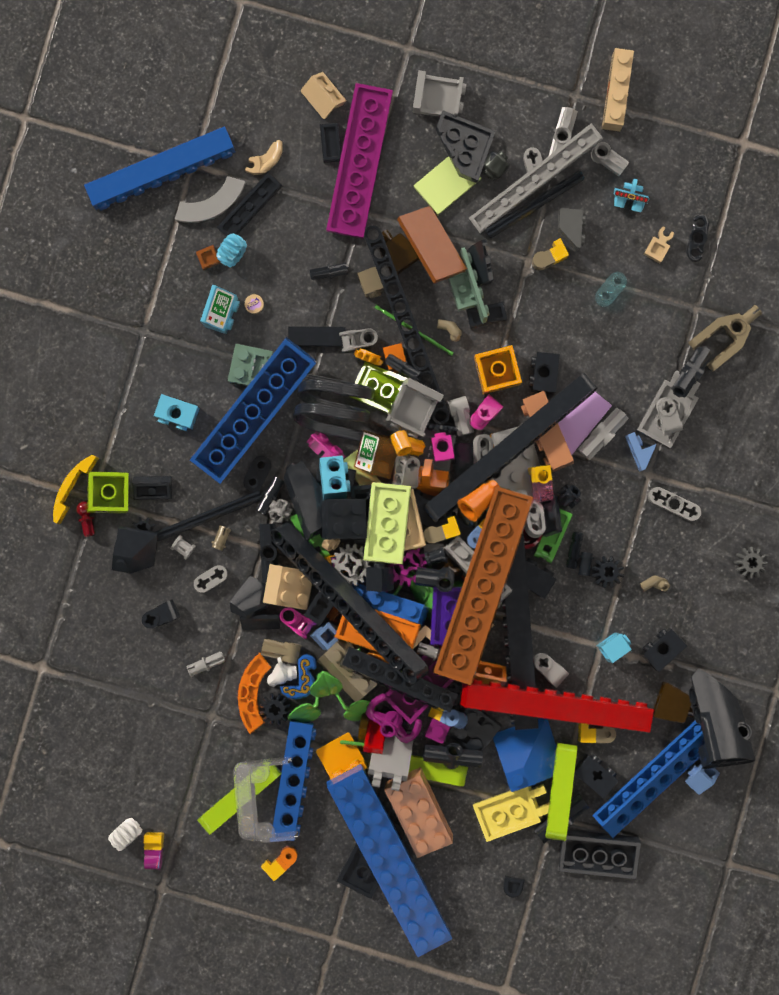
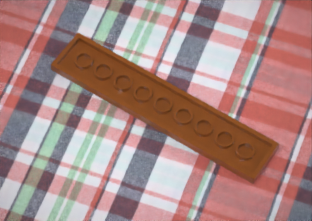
M496 486L433 673L468 685L473 684L534 501L533 497Z

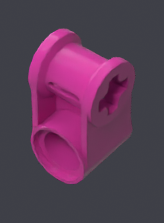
M489 394L471 416L470 425L476 430L484 429L504 406Z
M285 607L280 613L281 621L304 639H307V634L311 628L317 625V623L304 616L295 608ZM287 610H291L294 613V618L290 621L285 620L283 617V613Z

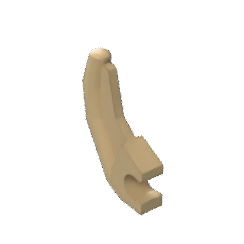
M277 140L273 142L266 154L250 157L248 161L253 163L254 167H246L245 172L253 175L268 172L278 163L283 152L282 141Z

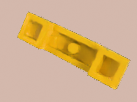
M91 455L85 458L67 475L56 496L53 522L57 524L62 523L70 509L64 502L82 471L89 474L98 461V457Z

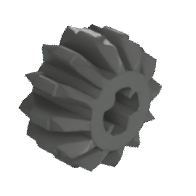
M751 546L748 548V551L746 548H742V554H736L740 560L734 561V564H739L740 566L735 570L737 572L743 570L741 577L747 575L748 579H753V576L756 578L760 577L759 571L765 573L766 570L762 565H768V562L762 561L766 557L765 554L759 556L761 549L754 551V548ZM753 559L752 563L754 566H749L750 563L747 561Z

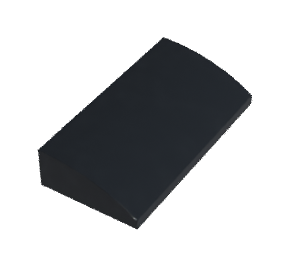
M567 830L566 841H561L559 872L636 879L641 847L640 838L625 835H616L612 838L606 833Z

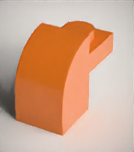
M425 459L424 466L419 468L417 489L425 494L437 496L449 485V471L434 470L433 460Z

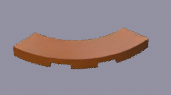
M261 653L256 655L248 664L238 689L239 713L245 728L250 734L265 723L262 715L259 714L257 697L259 685L264 675L272 667Z

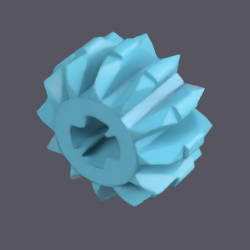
M229 234L218 248L216 257L225 266H235L246 251V241L239 235Z

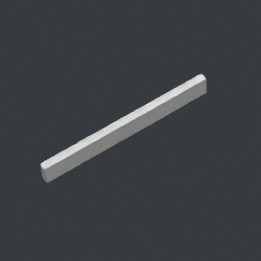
M591 123L469 217L470 221L481 234L602 141V136Z

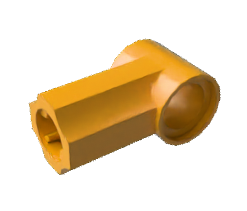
M405 430L391 435L390 439L397 456H405L407 454L420 456L424 453V442L408 437Z

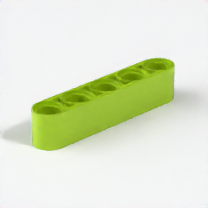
M557 743L546 827L547 839L566 841L577 745Z
M411 755L409 772L421 767L427 780L456 786L465 785L467 766L459 765L456 769H449L442 763L425 762L423 757Z
M269 758L199 817L197 821L210 835L281 775L280 770Z

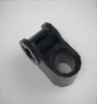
M173 599L146 612L142 616V624L146 628L155 629L180 618L181 616ZM149 616L156 617L154 625L147 623Z

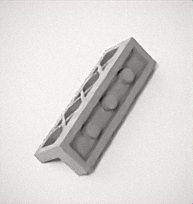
M457 536L444 548L448 558L454 562V566L460 567L463 570V576L466 577L474 551ZM507 584L505 585L498 608L501 606L502 601L512 593V589Z

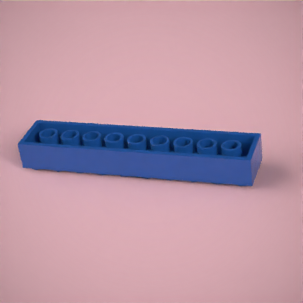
M362 764L327 781V788L417 957L452 940L448 926Z

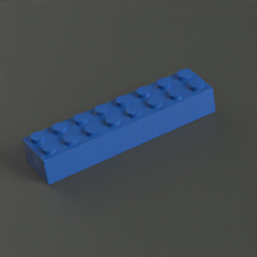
M286 337L191 457L190 461L221 484L317 361Z

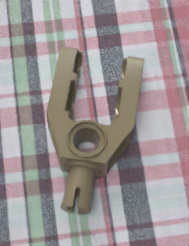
M753 305L743 315L738 313L717 318L688 342L692 349L695 350L722 327L733 338L734 342L707 364L712 372L743 348L751 330L750 323L762 315L761 310L753 314L758 309L756 305ZM733 323L740 326V332L733 331Z

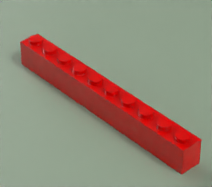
M474 679L472 685L463 683L460 705L465 708L650 732L654 709L647 707L648 704L644 702H636V705L629 704L630 701L618 699V702H612V699L607 697H600V700L593 699L592 695L587 694L576 697L575 693L563 692L562 695L556 694L557 691L550 689L540 692L538 688L528 686L525 690L519 689V685L508 684V687L501 686V683L489 681V684H482V680Z

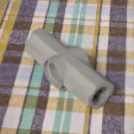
M561 108L549 155L571 139L578 113L573 108ZM563 133L566 135L567 140L560 141L557 135Z
M615 408L603 422L599 423L590 433L589 438L577 450L590 461L603 446L605 447L611 441L618 429L629 418L622 410Z

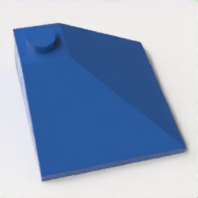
M546 718L538 719V729L515 730L514 726L497 732L493 737L511 792L553 777L556 744L548 719Z

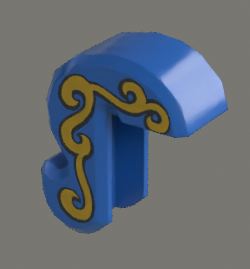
M304 654L298 659L299 685L280 686L281 692L286 697L301 699L310 694V687L315 682V677L310 672V669L315 670L317 667V661L314 656Z

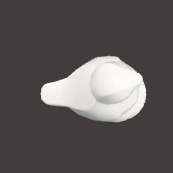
M279 657L278 664L267 678L268 685L272 687L284 684L287 680L297 679L296 665L291 663L285 664L282 662L281 657Z

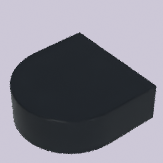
M505 875L503 883L505 894L511 898L518 897L523 891L524 879Z

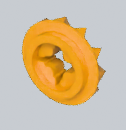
M361 348L359 351H354L355 357L377 366H381L383 363L379 355Z

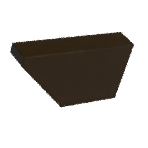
M366 713L362 714L359 725L358 742L362 743L365 742L369 723ZM357 746L359 751H363L362 746Z

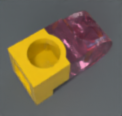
M551 466L529 467L528 474L531 475L532 493L535 502L553 500Z

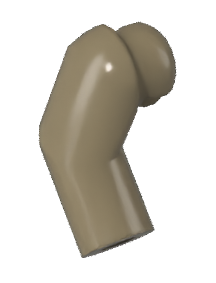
M438 320L437 329L448 330L451 334L450 339L454 342L460 340L462 332L455 322Z

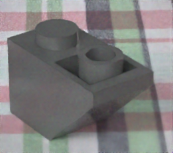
M560 208L557 232L574 251H579L585 243L582 227L586 225V216H583V210Z

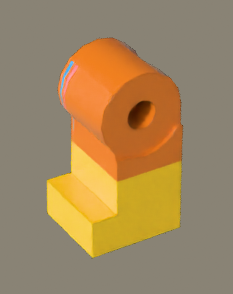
M293 846L284 847L281 855L272 863L267 859L261 865V868L275 881L297 860L298 853L296 848Z

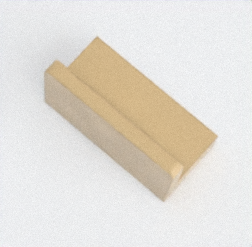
M323 72L311 76L301 89V93L323 119L327 118L335 108L343 106L346 102V99Z

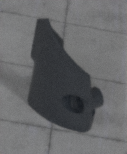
M698 669L691 677L693 686L689 690V698L695 721L701 724L705 744L698 748L702 769L742 765L756 761L750 740L752 730L745 722L738 699L723 684L706 672Z

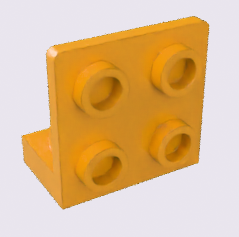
M349 732L316 750L330 780L359 764H362L364 770L368 767L357 746L340 743L341 740L354 742Z

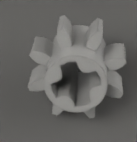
M279 499L277 502L273 500L269 506L268 513L274 522L282 523L283 520L288 522L292 516L291 512L293 509H291L290 503L286 500Z

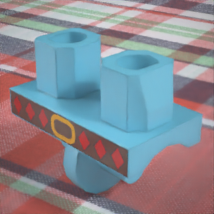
M633 179L632 184L624 183L623 188L630 189V191L615 188L613 193L615 195L614 206L624 208L626 199L633 200L631 210L642 212L645 203H648L649 197L635 193V191H643V186L637 185L638 179Z

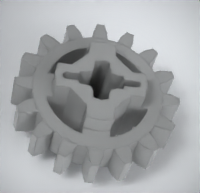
M346 544V549L340 547L341 553H334L337 559L331 561L335 563L333 568L350 585L353 582L355 586H359V580L365 583L366 567H372L370 563L374 562L363 560L365 547L359 549L358 544H354L353 548L351 544ZM355 552L359 553L363 559L357 558ZM356 562V565L350 568V564ZM343 571H347L351 578L347 577Z

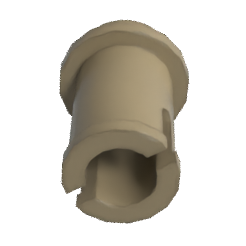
M219 526L215 540L211 542L213 544L212 548L223 551V548H226L225 543L231 529Z

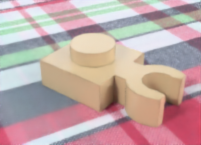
M665 227L659 230V239L656 237L652 238L644 253L645 256L658 263L662 262L670 247L666 242L670 241L674 235V232H671L668 237L664 236L663 231Z

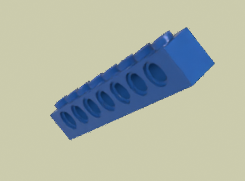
M696 721L690 724L592 815L612 838L700 758L698 748L705 744L701 724L696 723Z

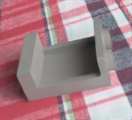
M418 70L413 113L440 117L444 110L458 116V113L462 114L464 102H460L461 95H465L466 84L463 83L464 77H460L459 80L426 75V71Z
M405 378L386 421L390 422V427L400 431L402 428L408 431L407 435L415 439L418 436L424 437V430L437 402H441L444 395L413 379Z

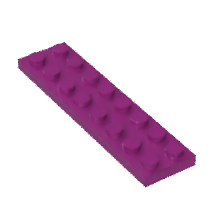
M359 83L355 84L326 232L364 239L393 90Z

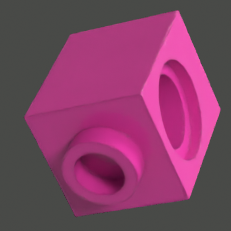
M446 432L435 434V437L431 438L434 461L453 460L454 452L451 435L446 436ZM445 442L448 445L447 451L440 452L437 449V444Z

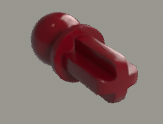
M80 502L76 510L82 516L79 522L82 524L84 536L95 535L94 517H90V513H87L88 502Z

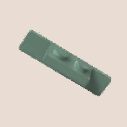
M464 247L460 250V257L467 270L464 273L448 278L458 311L477 306L481 322L486 323L489 309L487 305L483 304V291L481 287L478 288L476 282L478 281L476 270H472L471 255L469 252H466Z

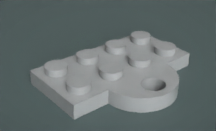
M518 427L491 434L494 447ZM534 444L502 469L497 479L492 478L501 488L531 496L536 501L550 497L546 483L532 482L531 475L528 474L529 467L541 466Z

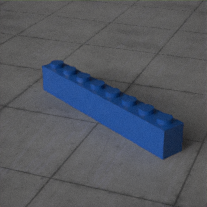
M224 126L89 182L84 186L92 206L96 210H104L110 207L109 204L124 202L127 200V197L133 194L135 196L143 194L150 187L157 188L162 185V182L167 180L174 181L186 172L190 174L197 171L198 167L203 165L205 167L215 163V160L220 158L227 159L233 155L232 153L235 152V149Z

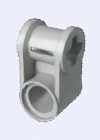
M369 328L339 333L343 342L342 352L372 346L378 339L376 331ZM365 333L371 336L370 343L365 342L363 338Z
M666 397L660 398L656 403V409L663 435L666 436L682 431L683 426L675 402ZM664 402L670 404V406L667 407L668 411L662 409V407L664 406Z
M410 454L397 456L395 459L393 484L411 486V489H416L418 487L419 459Z
M544 653L534 656V667L555 688L569 675L550 656ZM540 658L545 659V666L540 665Z

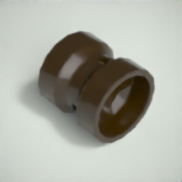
M448 558V563L441 562L436 570L451 568L455 573L454 584L463 575V570L458 566H454V562L450 558Z

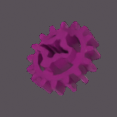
M420 548L404 551L406 556H404L403 564L409 561V565L412 567L404 569L402 564L390 563V565H387L392 566L393 569L395 566L401 572L399 576L394 570V583L399 580L400 586H402L404 582H407L408 587H410L411 581L415 583L416 574L407 578V575L412 572L416 573L417 567L424 568L423 566L427 565V562L423 561L425 555L419 554ZM413 555L417 557V559L419 560V564L415 563V561L412 558Z

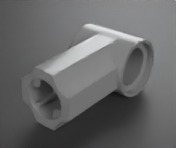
M605 142L598 143L591 152V158L594 162L601 163L617 176L621 175L629 163L613 151L610 145ZM597 149L603 150L605 156H599Z
M466 396L447 401L450 415L453 417L455 427L458 429V437L473 433L474 430L470 425V409Z

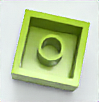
M89 472L87 513H127L129 473Z

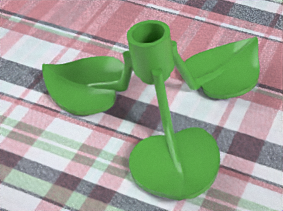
M322 671L315 676L316 681L310 687V694L316 697L315 704H302L296 707L287 717L290 721L312 722L321 714L320 709L317 708L319 697L335 694L344 710H346L344 718L350 721H360L362 714L366 713L370 701L359 700L352 703L349 707L346 706L339 695V692L343 689L342 683L330 675L329 672Z

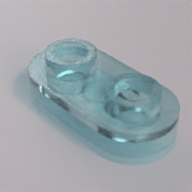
M612 273L595 294V300L598 305L603 307L611 305L625 288L627 279L623 273ZM614 279H620L621 283L615 284ZM607 293L609 295V298L604 299L602 297V294Z

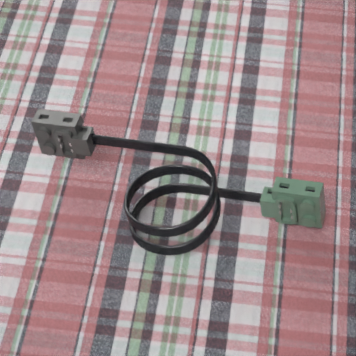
M235 344L228 382L248 386L274 352ZM307 374L300 383L297 393L299 399L304 403L295 406L293 420L300 426L315 432L362 442L363 431L321 423L302 414H317L350 421L368 422L370 411L324 400L306 391H325L351 397L373 399L375 389L352 382ZM424 430L425 436H418L417 438L425 444L424 453L420 456H411L419 459L420 466H424L425 459L433 460L434 470L449 471L451 460L434 461L431 438H434L435 434L440 432ZM368 433L379 437L378 445L394 448L390 437ZM451 435L452 446L454 448L456 436ZM439 442L437 449L440 452H445L448 449V445L445 442Z

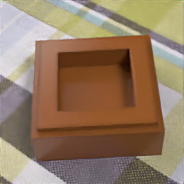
M214 245L196 252L203 270L221 264L216 257L217 252Z

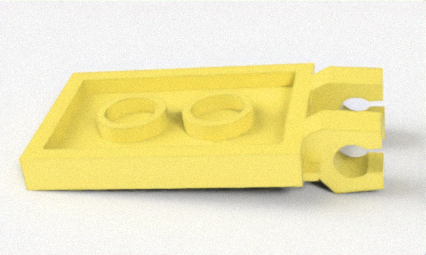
M544 784L533 788L529 786L514 792L507 791L473 804L486 842L540 823L543 815L548 814L549 803L538 806L535 798L547 793Z

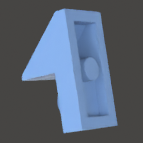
M635 432L625 436L640 472L646 469L656 444L642 450V440L639 435L636 436Z

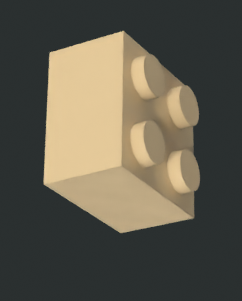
M270 564L263 602L307 610L312 583L299 569Z

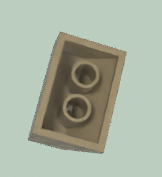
M339 639L317 662L326 672H329L330 675L342 683L343 690L356 702L368 694L378 683L339 667L348 647L354 648L351 643Z

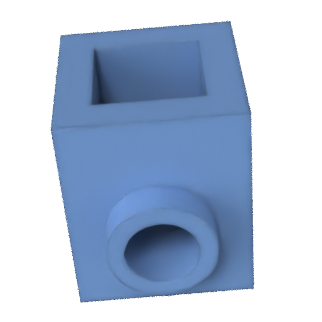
M324 622L310 635L323 650H328L339 640L335 638L338 628L329 622Z
M700 763L698 766L693 765L687 773L689 775L685 782L700 795L714 785L720 773L715 768L702 769Z

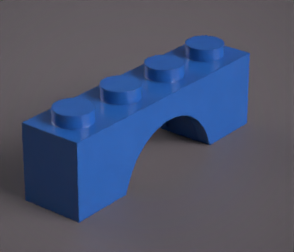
M352 583V587L373 609L424 626L429 607L386 592L366 591L365 585L359 584V586H355Z

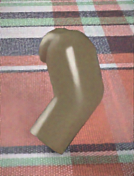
M656 575L640 583L644 592L652 587L661 591H667L670 588L667 579Z

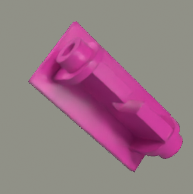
M315 432L307 441L308 446L317 455L323 450L325 453L322 457H346L343 451L338 446L333 445L325 434Z

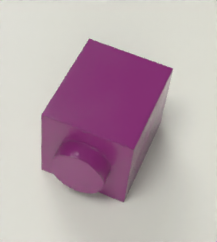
M431 718L425 732V737L443 744L450 726Z

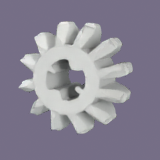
M129 818L109 835L108 840L114 848L122 851L141 834L142 829L137 821Z

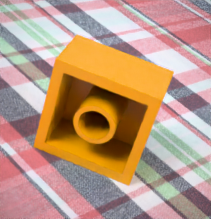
M512 345L474 356L483 394L521 385L522 380Z

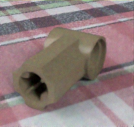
M264 639L261 655L277 659L281 657L283 662L298 664L302 645Z

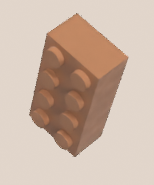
M421 767L408 772L407 782L401 781L399 791L391 790L393 779L386 781V795L417 858L453 844V833Z

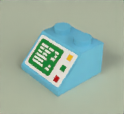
M212 285L200 320L203 326L227 334V331L231 330L233 326V313L237 312L240 301H237V295Z

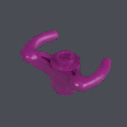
M384 693L372 699L367 706L366 716L381 726L380 732L383 736L393 737L395 735L403 743H409L418 736L422 726L421 719L415 720L412 732L407 734L401 726L403 719L398 712L389 711L384 714L375 711V707L385 701L387 695Z

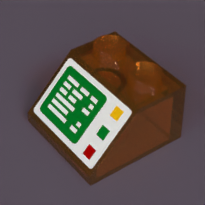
M363 430L354 467L367 473L390 479L397 455L390 437Z

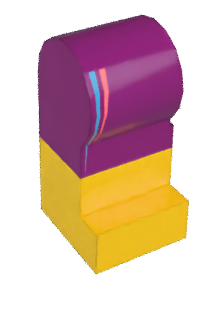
M146 832L144 834V869L161 870L164 833Z

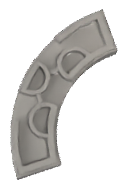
M227 176L221 189L209 199L196 203L180 201L175 221L200 223L201 221L214 219L222 215L236 203L244 190L246 182Z

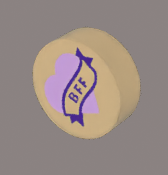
M256 294L248 296L245 300L246 310L251 314L260 313L264 308L263 299Z

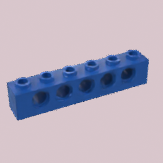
M290 721L271 838L294 841L295 836L300 834L301 825L297 823L298 817L303 816L304 806L301 805V799L306 797L307 786H304L305 778H309L310 767H307L308 759L312 760L313 748L310 747L311 740H315L317 730L313 728L314 723ZM303 737L306 740V745L303 747L297 746L296 738ZM293 757H301L303 764L295 766L292 762ZM293 775L297 776L300 779V783L292 785L289 782V778ZM294 795L297 802L289 804L286 801V797ZM290 814L293 817V822L285 823L283 816Z

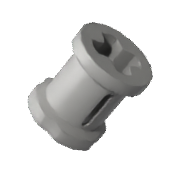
M179 535L170 549L176 550L187 560L196 546L189 544L183 539V536Z

